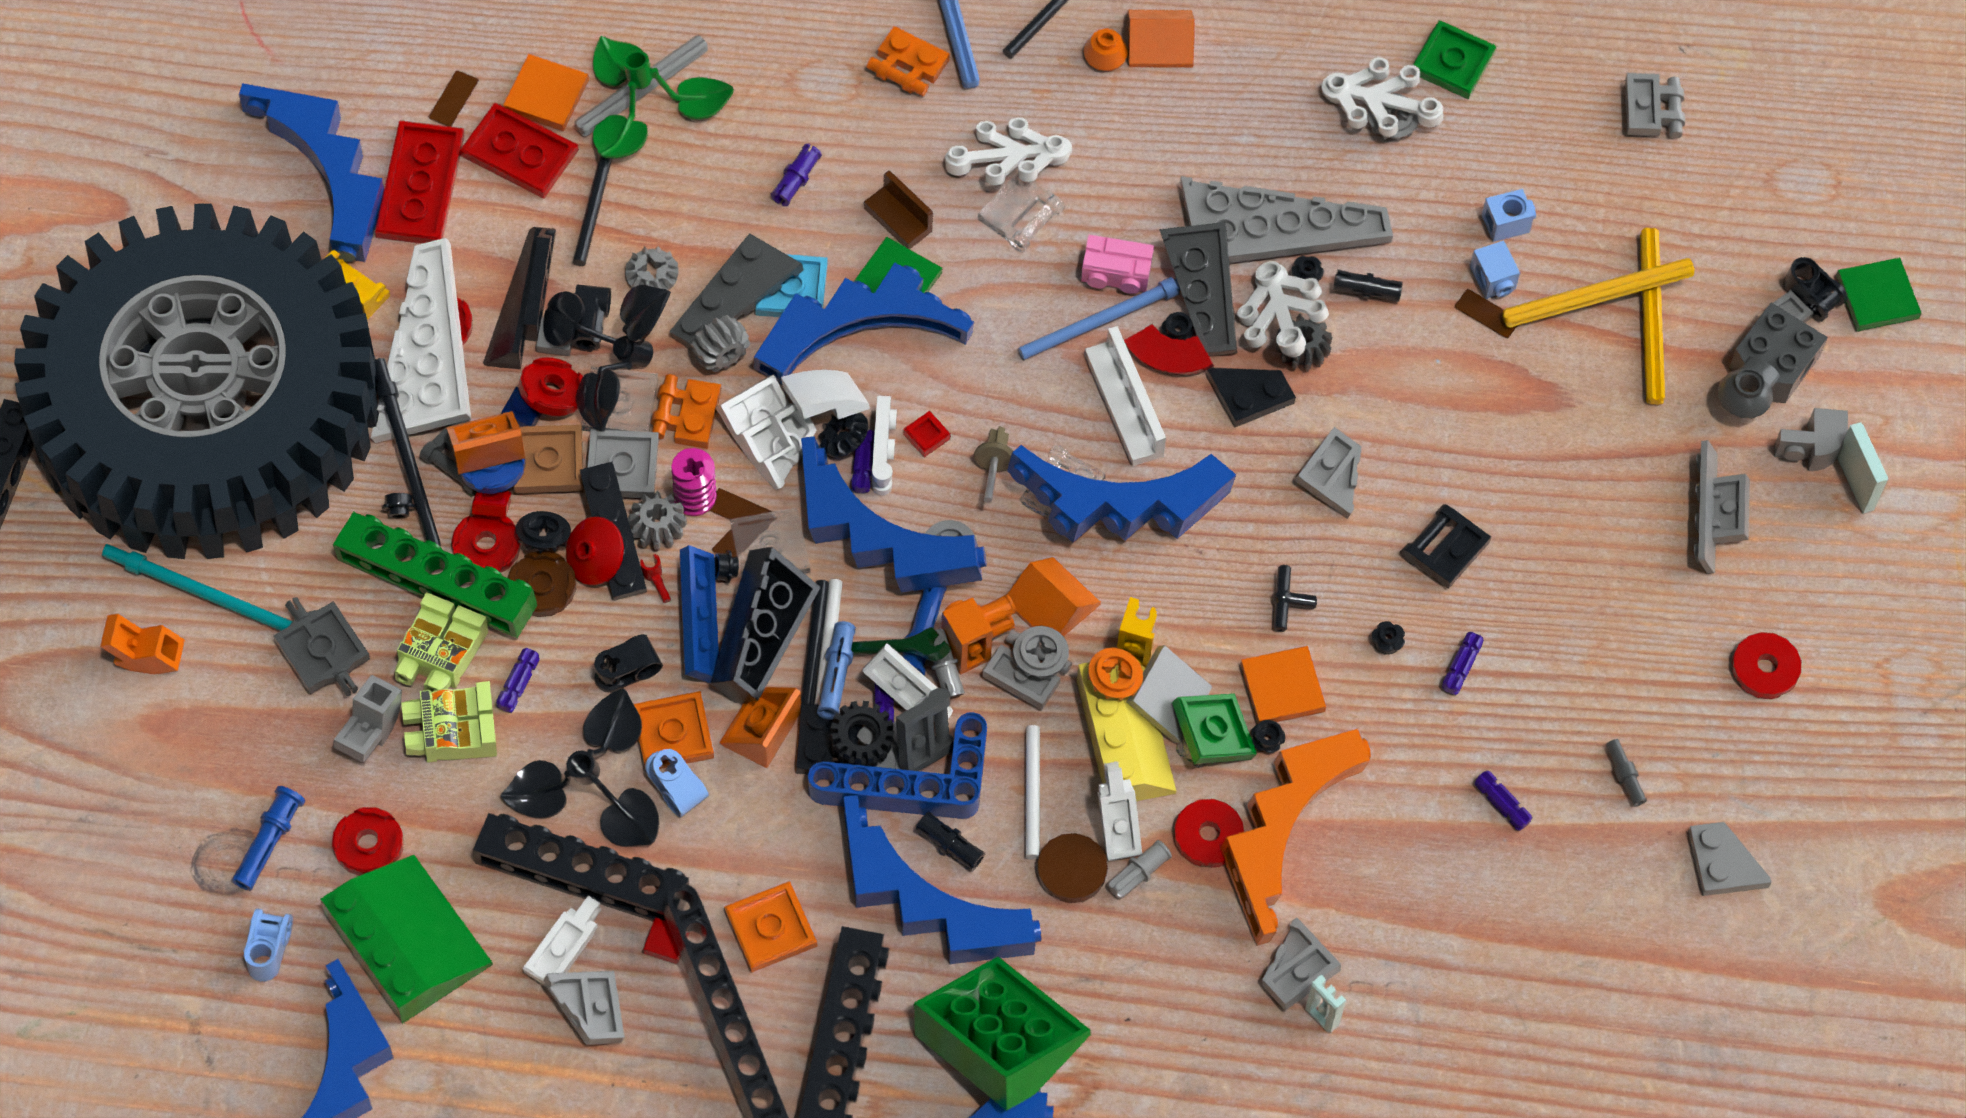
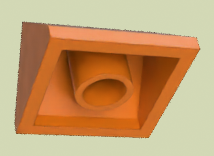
M1127 10L1129 67L1193 68L1195 18L1192 10Z
M513 411L446 427L459 475L525 458L521 430Z
M1054 557L1030 562L1008 592L1016 607V614L1028 626L1050 627L1061 633L1063 637L1101 605V601Z
M765 687L758 701L743 703L719 743L725 748L768 768L801 714V692L797 688Z

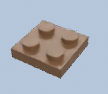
M582 425L520 427L526 464L524 474L517 484L514 485L515 493L583 491V482L580 470L583 469Z

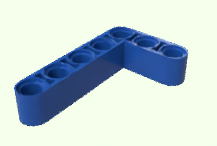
M974 712L965 713L959 717L955 727L950 774L819 762L814 764L808 773L809 796L818 804L843 807L844 796L858 795L859 807H866L869 810L925 815L927 812H931L937 817L968 819L977 813L980 804L987 722L984 717ZM967 730H974L979 735L967 737L963 733ZM963 762H971L975 767L963 769L959 765ZM821 779L832 782L827 787H820L815 783ZM855 783H863L867 788L857 791L852 789L851 786ZM895 786L899 787L902 791L898 794H890L886 789ZM925 790H932L937 795L933 798H926L921 793ZM959 794H968L972 797V799L966 802L959 801L956 798V796Z

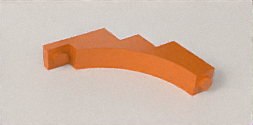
M1358 729L1281 750L1274 761V765L1282 786L1254 793L1247 804L1256 829L1229 836L1221 846L1226 866L1257 946L1270 942L1277 932V916L1272 908L1268 909V906L1276 904L1282 894L1283 856L1288 837L1296 819L1305 807L1319 794L1343 779L1363 772L1370 761L1371 751L1366 739L1361 738Z

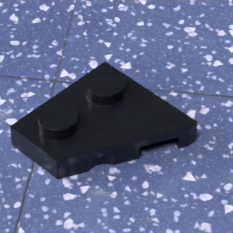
M1207 369L1206 376L1234 427L1295 404L1296 396L1281 370Z

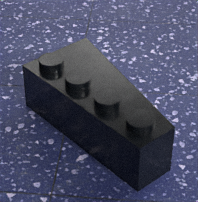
M773 547L749 550L711 680L713 686L735 703L759 700L821 588Z

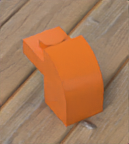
M117 613L107 616L100 647L114 655L113 664L133 672L163 674L178 671L185 639L163 625L140 628Z

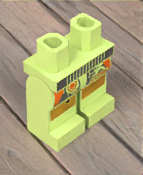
M426 592L420 603L421 609L397 649L398 663L394 672L395 679L409 686L413 684L417 675L420 674L428 677L424 683V690L433 692L439 689H448L449 687L456 689L460 682V677L468 668L488 634L487 617L459 605L455 610L454 603Z
M490 681L478 682L476 687L456 690L439 689L433 692L423 690L420 691V699L401 702L404 725L423 723V731L404 733L406 755H426L427 763L437 762V759L455 760L497 757Z

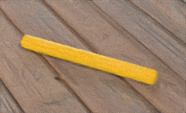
M1646 227L1641 231V270L1660 265L1659 231L1656 228ZM1661 286L1642 291L1646 402L1650 405H1661L1665 399Z
M1685 258L1505 308L1502 315L1505 325L1510 328L1694 276V265L1690 258Z

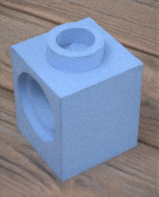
M1523 189L1486 198L1482 218L1492 242L1530 233L1533 219L1536 218V210L1532 200H1527ZM1506 213H1512L1516 216H1509Z
M1505 241L1473 251L1470 269L1485 299L1494 296L1504 297L1516 289L1520 271Z

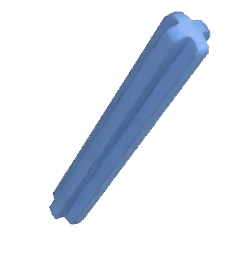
M939 0L962 86L965 89L975 88L979 85L980 78L958 0Z

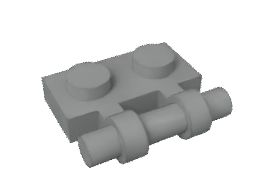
M1627 73L1625 78L1627 135L1660 136L1661 125H1666L1670 130L1671 138L1683 136L1682 127L1685 126V114L1681 110V102L1684 101V89L1680 87V78L1670 77L1667 80L1668 85H1660L1659 74ZM1660 100L1668 103L1669 110H1661Z
M1011 630L1006 642L1014 646L1020 633ZM1039 644L1036 653L1031 654L1037 655L1038 660L1043 663L1045 655L1050 653L1044 652V647ZM1000 645L983 670L984 678L1043 710L1060 684V677L1057 675L1046 676L1042 680L1038 676H1027L1025 671L1020 667L1017 668L1013 651L1003 645ZM1067 660L1066 666L1060 672L1066 675L1072 666V662Z

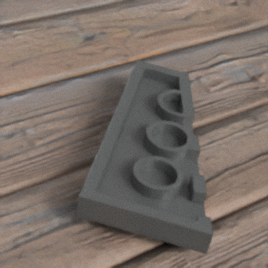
M1220 222L1159 229L1196 335L1200 338L1208 355L1237 353L1226 223Z
M749 233L669 331L671 337L693 350L691 343L696 339L695 334L703 330L704 324L708 325L712 323L714 318L720 319L725 315L735 319L742 314L746 316L756 308L755 304L767 294L772 296L782 288L781 284L790 276L796 277L804 270L802 263Z

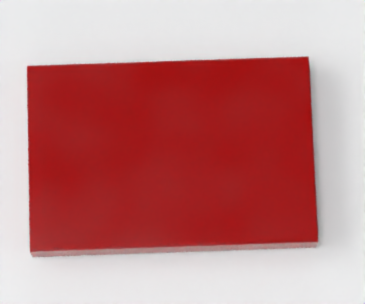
M494 103L460 149V156L544 199L575 157L579 148L578 144Z

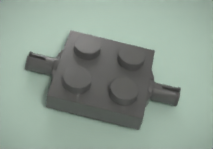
M297 597L292 598L293 604L289 600L285 606L295 620L289 627L273 635L308 692L311 694L323 686L337 681L345 696H351V691L353 694L356 693L358 686L355 685L349 673L370 660V655L335 602L333 601L319 610L306 612Z

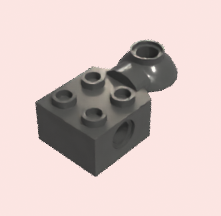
M1771 302L1735 350L1729 367L1731 372L1722 378L1718 387V398L1722 406L1729 413L1740 418H1755L1763 415L1770 408L1772 402L1786 403L1820 358L1828 337ZM1742 388H1748L1752 392H1746Z

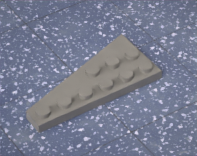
M1181 176L1180 179L1189 226L1226 223L1230 263L1390 243L1393 239L1387 207L1354 202L1338 204L1325 202V198L1313 196V199L1295 197V193L1250 186H1244L1241 189L1222 186L1223 182L1210 181V184L1194 182L1191 177Z

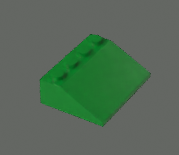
M415 855L352 878L320 898L324 915L402 1024L493 965L491 959Z
M999 956L914 1002L915 1036L1006 1111L1035 1095L1091 1036V1029Z

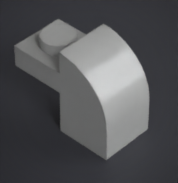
M1814 408L1808 422V431L1780 430L1774 445V457H1785L1790 461L1808 459V471H1818L1829 467L1838 458L1844 444L1843 440L1848 431V411Z
M371 674L353 698L352 716L334 738L333 748L364 763L377 745L383 746L389 737L400 712L402 690Z

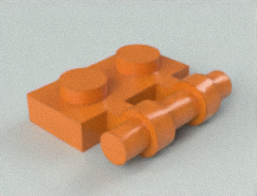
M894 26L878 48V56L884 60L880 61L871 57L866 68L875 72L876 77L884 81L889 79L901 85V89L910 94L915 92L924 96L928 91L929 85L922 82V78L934 84L950 61V53ZM899 66V67H901V68H903V69L909 71V73L906 74V73H904V72H902V71L896 69V67Z
M672 374L665 375L664 383L659 386L657 394L658 399H660L657 411L653 412L651 424L653 425L652 432H659V439H663L666 430L676 431L674 436L675 444L708 449L717 412L716 407L719 404L722 391L721 384L688 379L686 390L676 388L677 376ZM672 404L682 405L679 416L670 414Z

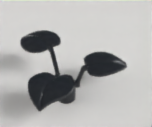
M637 285L630 289L620 309V318L625 323L622 330L626 336L618 339L579 324L583 317L585 306L578 295L564 291L555 294L550 299L543 320V332L550 344L557 347L567 345L573 339L576 329L613 344V353L621 361L620 363L600 366L597 374L592 372L585 374L578 386L576 395L578 410L583 419L593 428L605 432L607 421L619 398L620 380L612 370L623 368L630 370L632 365L646 367L651 362L654 352L653 346L644 339L650 334L661 316L671 294L669 290L648 285Z
M622 688L603 698L591 710L585 720L583 732L586 741L590 745L601 746V748L593 751L588 749L587 751L581 750L572 753L567 760V771L564 772L565 778L563 781L561 771L556 765L548 761H533L524 766L516 774L510 785L501 793L502 799L512 809L522 815L537 819L555 816L567 803V797L562 788L567 787L571 779L574 778L582 785L594 783L613 804L603 811L600 821L602 832L609 841L623 847L650 846L655 842L659 832V814L651 797L642 790L628 788L617 799L598 778L600 766L594 757L605 754L608 747L615 752L626 751L637 743L642 733L640 714L628 692Z

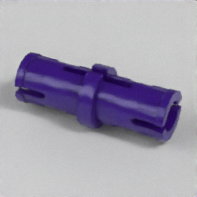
M804 144L793 163L785 167L783 178L770 195L777 204H780L782 199H784L782 206L787 207L800 186H804L808 182V174L822 157L821 152L815 146H812L811 150L808 151L811 147L810 144Z

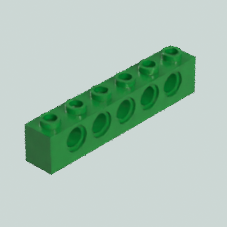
M353 511L333 543L338 561L418 596L424 597L427 592L452 602L455 605V610L459 605L487 617V625L517 639L538 606L533 588L525 581L520 579L513 581L502 576L493 567L485 566L483 568L472 563L463 554L455 553L453 555L446 552L433 541L425 540L423 542L418 540L403 528L396 527L393 529L388 527L373 515L366 514L363 516ZM376 544H383L379 548L372 549V547ZM409 556L413 557V558H412L411 560H409V561H406V562H402V561H401V560H402L403 558H405V557H409ZM438 569L443 570V571H442L441 573H439V574H436V575H432V574H431V573H432L433 571H435V570H438ZM464 583H473L471 586L466 588L460 587ZM494 596H503L500 600L497 601L490 600Z

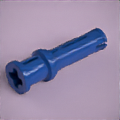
M946 586L923 590L924 592L911 633L904 638L919 634L929 627L934 629L941 602L947 589ZM903 653L902 657L925 676L924 664L926 658L916 654Z
M277 786L275 790L276 797L268 812L264 811L262 813V825L231 879L236 886L252 891L277 841L282 834L285 835L286 832L290 831V821L298 807H302L305 803L303 796L290 788Z

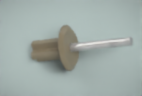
M1001 426L997 430L991 428L988 442L978 446L974 452L977 464L989 471L984 497L986 503L992 501L996 472L1007 471L1013 452L1007 446L1009 434L1005 433V428Z

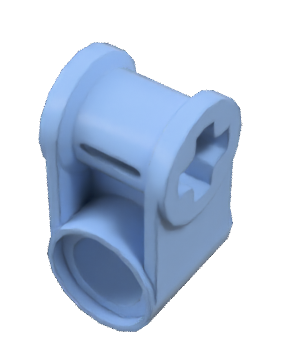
M664 749L651 754L647 758L645 771L648 777L662 794L667 806L678 817L681 818L709 796L702 781L692 772L677 751ZM667 759L670 765L667 766L666 772H661L659 767L662 765V761Z
M255 909L244 949L249 975L254 980L266 982L278 974L285 947L289 942L292 932V914H285L282 917L263 913L262 909ZM260 956L270 957L264 963L254 962Z

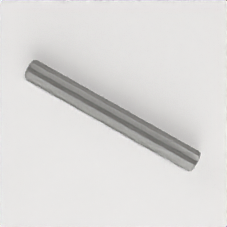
M697 35L651 68H657L659 75L666 81L707 52V43L700 35ZM655 78L652 79L648 87L635 89V102L660 85ZM628 84L575 120V128L582 136L591 134L595 126L606 117L617 115L629 107Z

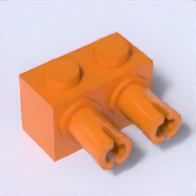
M1008 594L983 606L977 605L973 597L965 601L957 600L948 605L945 611L942 612L941 629H944L953 659L958 660L956 667L960 675L990 661L992 639L1015 628L1011 615L1016 614V607Z

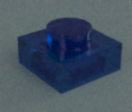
M515 387L501 412L502 414L513 411L519 427L536 426L542 413L528 406L521 397L518 387Z

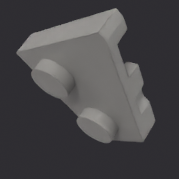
M1334 427L1296 477L1295 481L1348 519L1354 510V489L1357 486V466L1360 462L1362 447Z
M1295 918L1290 925V932L1284 943L1280 944L1275 954L1274 963L1268 967L1262 979L1263 987L1286 1011L1309 994L1312 982L1320 975L1327 981L1340 972L1341 963L1298 918Z
M614 971L547 973L544 978L545 986L586 1045L614 1044L623 1041L625 1037Z

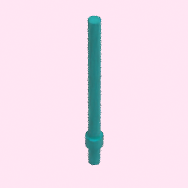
M106 544L102 551V557L124 565L125 570L136 575L143 573L276 630L282 631L293 622L147 560V556L132 551L129 553L110 544Z

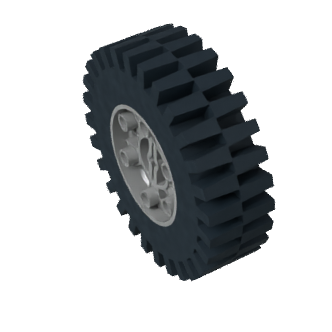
M212 204L194 205L193 229L189 230L181 229L173 206L156 209L159 235L149 238L144 237L135 216L118 222L123 249L115 252L99 232L87 239L85 246L90 269L88 270L67 255L56 266L61 290L42 283L34 295L39 317L25 315L20 327L25 348L15 349L14 364L20 381L15 383L17 398L37 457L43 466L48 482L55 493L62 491L69 510L79 519L84 517L80 513V509L88 510L96 532L111 540L121 527L130 549L143 553L147 552L154 535L157 534L167 558L185 559L189 536H197L207 559L223 558V533L236 530L246 553L263 548L260 523L269 519L272 520L283 539L299 531L296 513L297 504L301 503L318 518L330 508L326 482L345 492L354 480L351 457L365 461L371 448L368 427H376L379 412L377 410L378 403L376 397L378 382L376 379L375 356L366 313H363L360 296L353 282L346 284L342 266L332 254L323 260L321 259L317 241L304 231L292 243L284 220L270 215L258 234L251 211L248 208L233 206L226 230H221ZM198 322H211V324L198 323ZM154 338L157 340L149 353L140 352ZM247 339L259 344L250 352H245L242 346ZM246 390L264 394L248 411L243 409L247 397ZM150 391L153 398L146 400L142 404L141 410L135 415L122 404V397Z

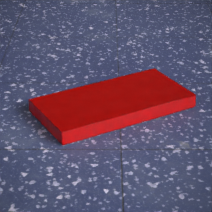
M399 120L375 229L376 238L420 244L443 239L460 160V149L462 148L465 136L464 128Z

